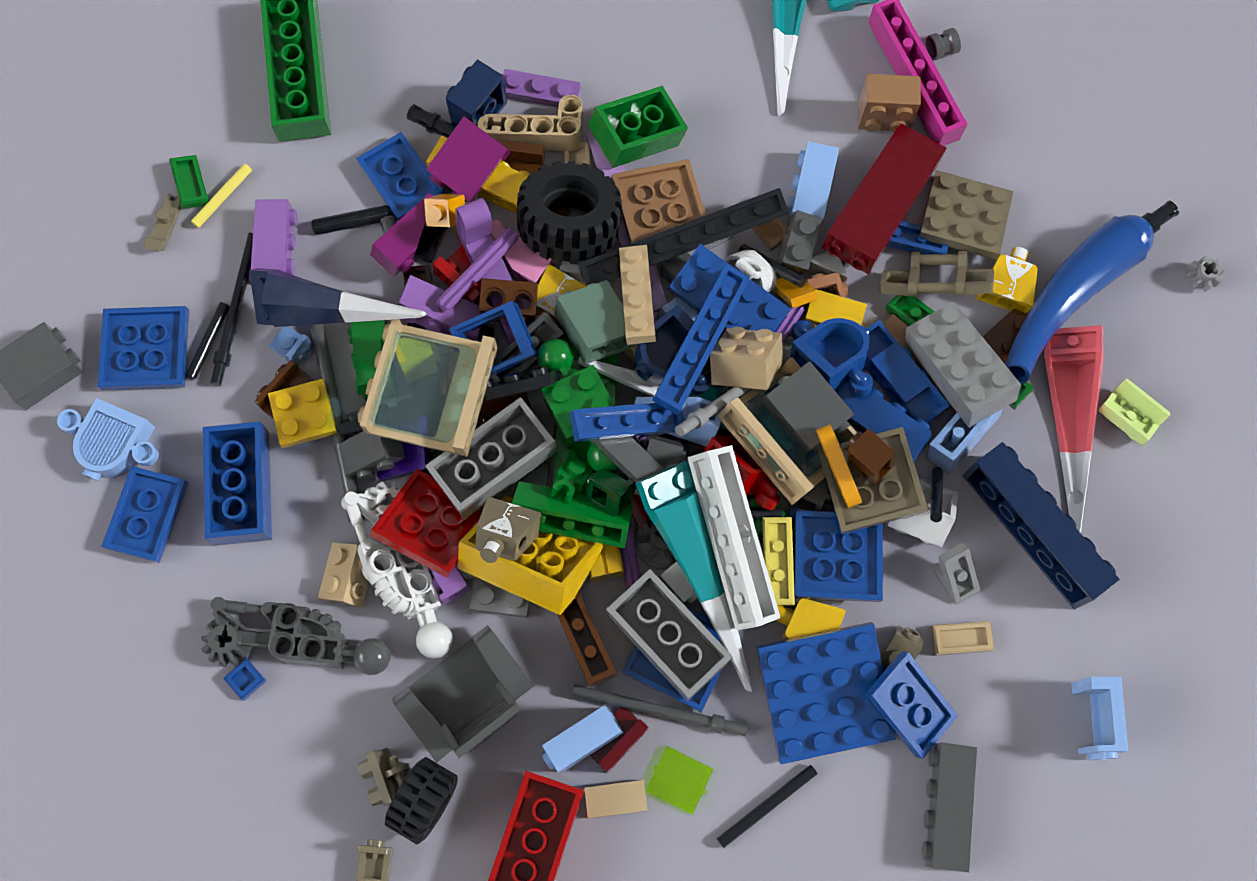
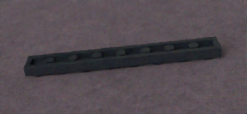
M777 188L623 247L647 245L649 267L696 250L700 244L706 246L789 214V210L781 189ZM619 248L577 264L585 287L591 283H599L605 280L609 283L621 278Z
M541 366L531 369V374L520 376V372L504 376L503 381L495 383L493 379H489L483 401L554 385L560 379L557 368L548 370L547 366ZM440 391L424 395V400L416 402L414 398H408L397 402L398 406L389 408L388 404L380 405L375 424L386 425L441 412L444 410L448 394L441 395ZM359 411L347 414V419L338 424L341 435L363 430L358 422Z

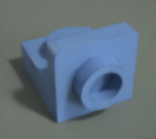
M286 326L280 330L268 346L287 361L292 360L298 366L301 361H305L310 356L314 345L305 334L300 335L289 326Z

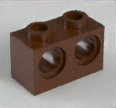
M482 278L479 315L496 308L487 304L488 299L491 297H499L502 300L501 305L510 301L516 303L519 299H526L529 301L530 306L524 310L520 309L526 325H529V322L536 320L538 283ZM505 316L492 323H500L502 319L507 320V318Z
M869 428L863 434L861 432L855 434L847 444L849 446L847 449L848 463L873 486L895 466V452Z

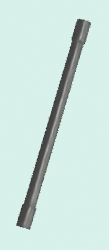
M309 325L320 379H324L338 432V434L332 436L344 496L348 492L360 494L356 477L345 476L339 444L347 440V434L341 435L338 424L344 420L324 325ZM347 512L348 521L351 522L350 517H349L348 512Z

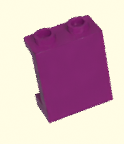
M463 117L426 170L432 174L429 179L443 188L446 184L454 190L452 194L464 195L465 202H473L502 160L505 161L511 152L466 117Z

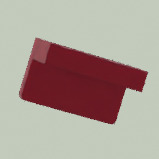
M621 707L613 715L624 734L590 755L607 773L649 729L641 719L635 717L628 709Z

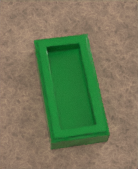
M197 156L169 158L181 209L205 206L209 200Z

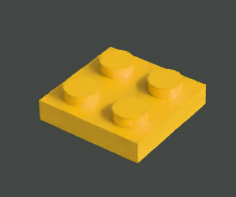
M324 379L268 393L279 443L282 448L338 434Z

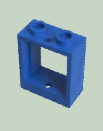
M513 301L449 328L452 336L467 339L465 334L506 316L521 353L493 365L490 377L537 357L538 352L518 304ZM453 348L456 353H460L459 349Z

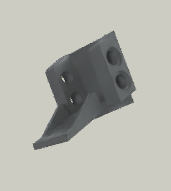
M488 625L420 679L392 698L397 710L436 763L452 750H454L458 758L468 751L472 752L518 715L517 712L521 709L515 701L534 687L533 683Z

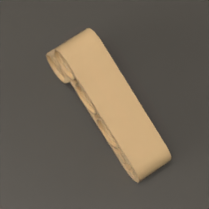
M572 94L562 97L559 102L558 116L486 114L479 119L478 127L497 140L544 145V151H575L579 149L583 139L584 115L582 100L580 97Z

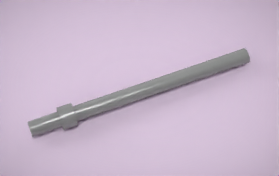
M783 354L784 364L789 359L786 354ZM733 387L704 408H697L688 415V419L675 427L676 434L683 437L694 428H701L708 423L711 416L751 388Z

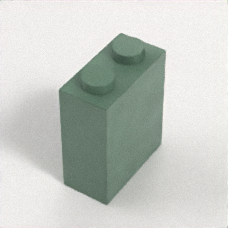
M607 280L591 283L584 288L572 292L567 291L557 296L554 314L584 364L635 347V344L627 345L624 307Z

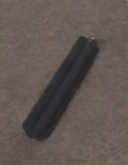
M388 205L313 219L311 225L314 234L319 235L380 223L383 217L391 216Z

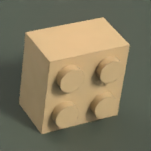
M742 327L727 328L710 354L712 384L767 390L783 364L782 333L772 332L768 329L754 331L745 330Z

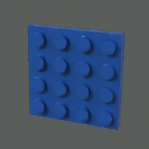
M868 622L756 646L778 760L781 765L896 740L893 728L865 695L883 673L874 623Z

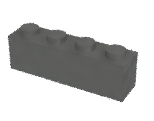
M940 742L936 743L934 749L932 748L929 752V766L933 768L932 779L927 781L926 795L930 797V809L926 810L924 815V827L928 829L927 841H924L922 845V859L926 860V867L969 873L977 747Z

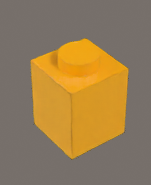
M439 194L425 198L426 226H455L456 208L465 205V196L461 194Z

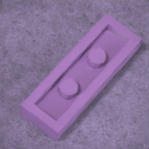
M504 69L503 73L506 97L510 99L559 107L562 97L571 94L579 97L580 82Z

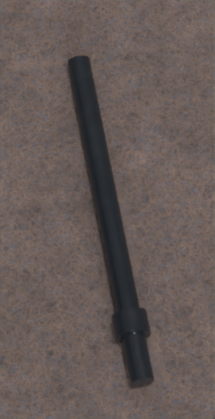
M248 233L219 350L215 351L213 364L215 366L210 384L220 387L222 385L225 369L230 365L232 355L229 353L249 278V270H251L253 233Z

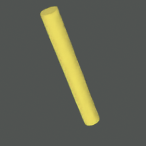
M244 163L191 220L192 224L200 228L252 172V169Z

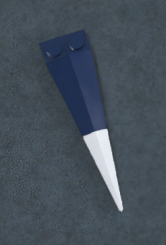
M255 268L249 270L257 324L286 327L421 318L426 315L421 310L344 292L278 269Z

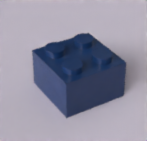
M478 59L472 66H468L463 72L461 80L456 86H452L446 94L451 124L457 126L461 119L466 117L478 126V121L482 116L486 114H499L507 104L503 75Z

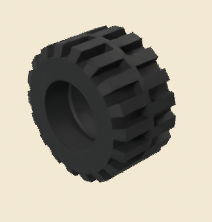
M427 757L418 761L394 795L386 812L385 826L416 845L424 841L449 804L457 786L458 775Z

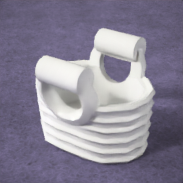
M743 250L728 256L724 260L738 271L750 277L749 280H752L767 292H771L775 288L777 283L775 271L755 250Z

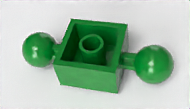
M550 339L540 346L537 353V361L540 367L547 366L548 370L557 368L560 379L554 385L542 388V397L567 448H570L582 442L574 441L569 414L572 410L615 405L594 365L573 374L570 368L574 359L572 348L561 339ZM589 440L591 445L588 449L587 458L590 466L596 472L602 468L613 473L616 472L619 467Z

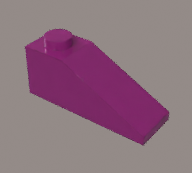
M430 193L372 245L370 255L393 277L400 271L403 273L407 272L415 263L413 258L426 221L424 199L432 197Z

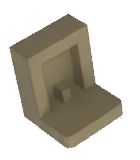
M898 625L893 637L880 655L882 664L888 668L901 651L909 652L915 660L923 646V639L920 638V634L910 627L903 628Z
M367 839V845H358L357 852H360L356 881H389L393 848L385 847L386 841Z

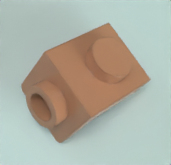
M839 272L829 275L819 273L811 276L806 281L814 289L844 298L848 296L847 284L845 281H841Z

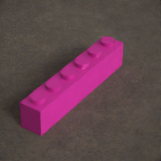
M885 0L874 4L868 24L896 75L920 76L921 105L917 114L930 138L943 146L960 140L968 124L900 1Z

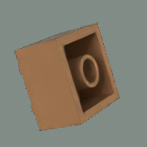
M867 74L858 99V129H866L870 132L878 130L895 132L900 123L911 128L921 105L920 76Z

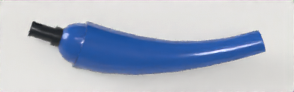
M1169 200L1154 212H1147L1142 217L1130 214L1121 217L1114 216L1088 236L1061 264L1040 292L1027 314L1006 359V367L1020 384L1026 383L1029 380L1038 357L1055 332L1075 311L1103 288L1146 259L1147 253L1153 245L1154 234L1161 229L1160 226L1179 215L1178 207L1174 202Z

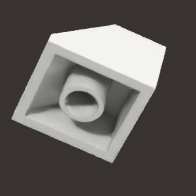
M919 478L928 512L890 521L888 526L898 533L920 538L926 544H935L942 547L956 519L958 492L943 487L942 520L937 523L933 522L930 519L932 482Z

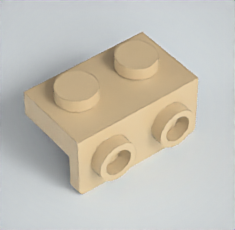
M332 543L318 599L345 603L359 608L363 606L369 581L365 579L362 573L363 566L357 551L359 545Z

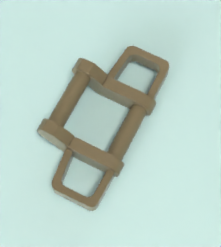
M959 251L958 254L920 255V252H912L910 270H884L882 272L880 281L881 293L917 297V294H956V296L991 293L994 288V269L967 270V251ZM920 265H958L956 282L919 283ZM971 281H983V282L966 283V282H971ZM891 282H908V284Z

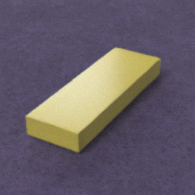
M763 517L762 552L777 606L795 605L792 517Z

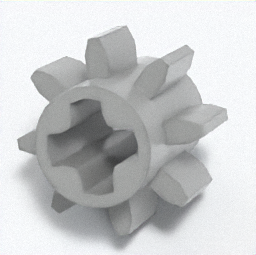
M1203 256L1199 262L1194 260L1188 266L1192 271L1186 275V278L1190 279L1192 288H1203V291L1206 292L1212 286L1217 287L1222 282L1219 276L1225 271L1221 269L1217 259H1208L1207 256Z

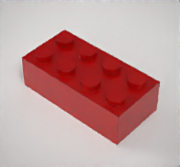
M525 770L488 881H555L584 790Z

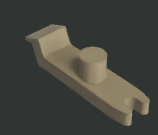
M169 193L162 208L156 212L157 220L150 238H145L144 248L159 252L160 250H165L181 210L178 197L173 201L172 194Z

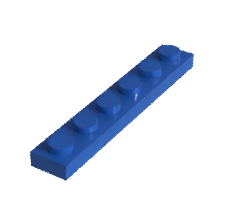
M727 263L725 264L652 401L676 415L681 411L750 277Z

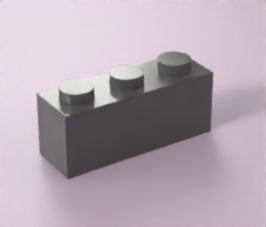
M546 312L528 327L537 352L545 341L562 339L566 335L562 327ZM516 340L494 359L493 365L521 353ZM537 357L495 374L490 378L495 383L503 381V377L508 374L520 372V376H522L537 362Z

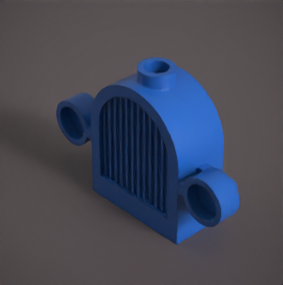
M844 318L829 319L816 327L811 322L805 320L795 323L792 334L794 341L792 342L790 358L792 357L800 367H803L810 361L834 390L845 382L850 381L849 390L853 395L865 397L871 393L873 379L869 374L862 372L866 362L870 338L869 332L864 326Z

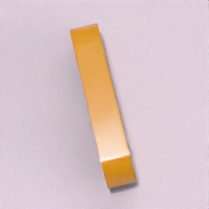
M828 424L816 429L817 436L847 507L851 508L861 504L860 494L831 425Z

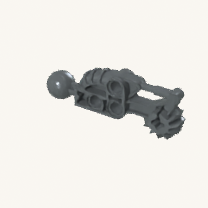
M215 597L211 601V608L214 610L213 616L215 619L206 625L210 634L201 636V640L208 643L202 648L203 653L209 654L208 660L215 663L218 661L222 667H226L229 661L233 665H238V656L248 658L253 648L269 650L278 660L291 664L344 669L345 663L355 664L361 673L366 675H377L383 672L391 660L390 649L384 641L377 638H369L363 640L357 646L348 645L344 634L340 631L341 623L333 621L332 615L327 613L323 615L318 609L310 611L308 607L296 606L292 603L266 602L263 605H254L247 602L230 601L222 597ZM227 612L263 614L271 625V629L247 628ZM296 612L295 621L290 625H285L286 616ZM230 637L232 638L231 642H227L225 645H223L224 640H229ZM290 641V650L285 654H280L279 648L281 644ZM314 644H319V653L314 657H309V648Z

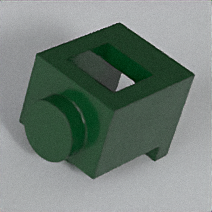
M602 468L598 472L592 473L587 480L586 501L614 517L631 504L635 480L630 478L626 481L613 472Z

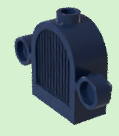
M678 304L657 322H654L656 342L640 343L636 347L635 363L637 367L635 371L644 381L649 380L660 385L694 322ZM701 371L691 393L701 395L710 387L711 378L707 372Z

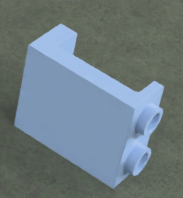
M1088 677L1072 682V695H1090L1094 746L1078 748V754H1088V760L1118 759L1117 753L1128 752L1122 678Z

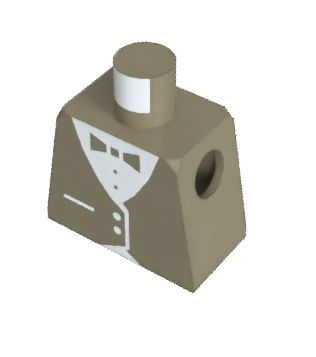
M488 497L476 531L475 548L481 551V558L488 563L496 562L498 557L510 561L517 560L538 537L541 512Z

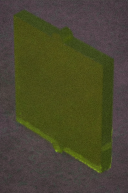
M666 746L658 765L653 767L654 774L647 786L646 792L693 815L701 796L706 794L705 787L714 769Z

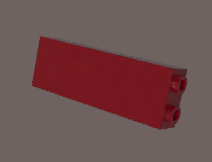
M900 123L828 231L821 248L830 255L852 265L855 269L870 274L940 164L947 148Z

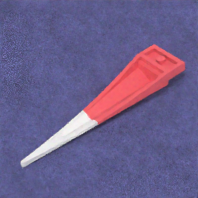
M1102 325L1059 328L1044 348L1069 516L1075 521L1076 528L1080 533L1104 361Z

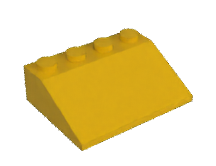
M505 495L501 501L512 504L513 498ZM477 523L459 541L457 568L561 615L576 597L605 544L539 531L538 537L517 560L510 561L498 557L496 562L488 563L481 558V551L475 548Z

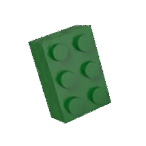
M663 85L596 106L588 123V127L612 168L679 146L688 129Z

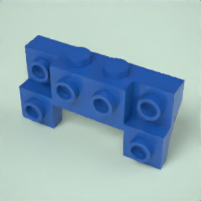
M880 320L868 327L867 330L870 335L869 348L862 371L867 369L889 398L905 408L907 411L905 414L912 419L918 417L928 424L945 412L950 406L949 403L930 382L928 373L923 368H919L912 360L910 351L904 346L901 347Z

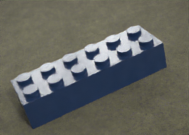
M1001 442L976 461L962 475L963 478L1073 609H1077L1095 600L1120 580L1115 574V568L1110 562L1103 560L1095 551L1094 543L1078 531L1073 518L1061 511L1057 506L1055 497L1050 492L1044 491L1038 484L1036 475L1021 464L1015 450Z

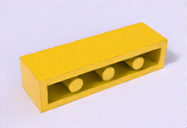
M441 135L426 161L427 166H429L448 138ZM501 161L477 196L517 214L519 188L530 174L526 171H516L509 164Z

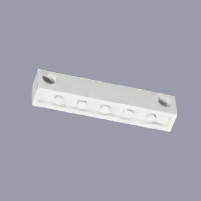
M732 445L687 457L735 630L754 628L779 619L780 614Z

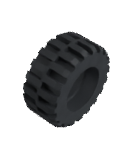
M558 161L553 162L551 166L543 165L538 168V172L534 170L528 175L519 188L517 196V229L520 232V237L534 253L539 252L540 257L546 260L549 258L554 259L556 263L562 264L563 261H568L570 264H578L581 260L586 261L594 258V256L602 255L613 246L619 234L622 210L621 193L609 176L605 177V173L598 168L592 169L589 164L583 163L580 165L576 164V161H568V163ZM559 208H574L586 214L577 217H567L552 211Z

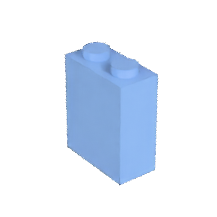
M604 705L543 744L542 746L546 752L542 754V757L550 770L554 769L557 772H565L624 734L611 710Z

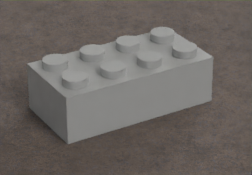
M954 301L906 328L905 346L928 373L929 377L969 428L1017 401L1021 384Z
M520 397L474 431L467 457L444 452L428 463L426 468L465 520L484 506L488 497L495 498L558 452L555 440Z
M651 569L606 609L607 616L687 702L726 666L733 657Z

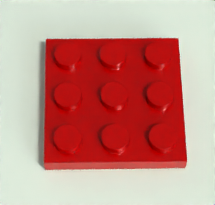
M416 468L373 526L370 536L448 578L458 563L459 541L479 522L484 506L464 520L434 478Z

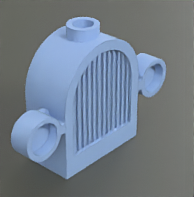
M98 398L95 399L85 419L73 409L62 411L57 418V424L60 429L68 434L76 433L73 441L75 458L85 467L82 474L95 481H99L100 477L115 478L124 475L136 462L143 466H150L159 457L158 449L148 442L155 426L140 416Z

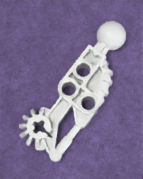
M382 481L377 484L376 488L369 487L364 494L348 492L343 497L341 505L347 510L360 542L357 551L363 566L362 573L365 579L370 582L372 587L375 586V595L382 598L384 601L382 605L384 607L388 606L392 609L391 613L394 615L396 613H403L408 620L418 619L421 628L417 633L416 646L422 655L428 658H441L445 656L452 647L453 635L448 626L437 622L434 611L441 606V603L432 584L428 567L409 558L410 564L405 563L401 558L402 553L384 543L381 545L368 538L363 526L364 521L361 514L375 525L401 488L396 490L394 482L386 486ZM374 562L382 564L384 571L378 570L374 566ZM410 581L416 582L420 587V591L412 588Z

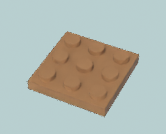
M689 159L615 173L611 176V179L615 182L621 193V215L630 244L706 216Z

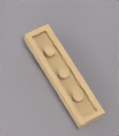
M647 245L619 248L627 345L656 342Z

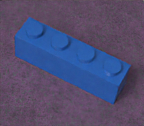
M850 381L845 382L834 390L854 413L848 422L862 432L869 428L874 434L903 427L913 461L917 459L932 439L931 431L929 430L930 426L924 420L918 417L912 419L905 414L907 411L896 402L890 404L884 400L883 394L876 388L872 387L871 393L865 397H858L850 392Z

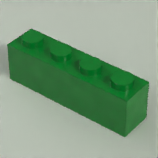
M519 481L512 504L541 512L540 532L625 548L633 510L632 503L613 517L586 501V494L574 492L572 501L566 504L564 503L566 498L564 492H557L552 497L550 496L551 487Z

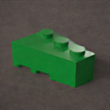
M387 320L351 322V327L347 328L349 342L353 344L351 359L356 373V390L358 395H362L366 402L368 398L366 394L367 384L370 378L374 379L377 369L374 366L375 357L378 351H382L385 342L383 341V331L386 324H388ZM394 359L381 401L400 397Z

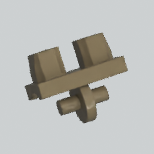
M388 748L372 750L366 753L367 758L360 762L357 767L364 779L372 776L375 778L377 787L368 790L371 805H389L405 779L403 773L411 768L409 763L400 765L397 755L391 757Z

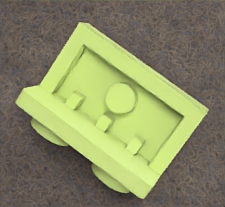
M1124 379L1097 410L1141 446H1144L1150 440L1157 428L1170 416L1168 410L1129 379Z

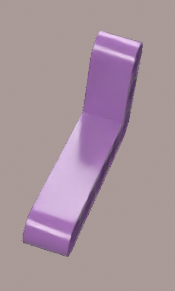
M483 198L456 208V230L471 264L494 242L491 236L492 218ZM502 257L479 279L480 284L482 278L512 281ZM491 297L488 299L491 307H498L501 305L502 300L499 297ZM522 300L516 301L519 309L524 310L525 307ZM502 319L498 324L507 343L510 345L515 340L508 320Z

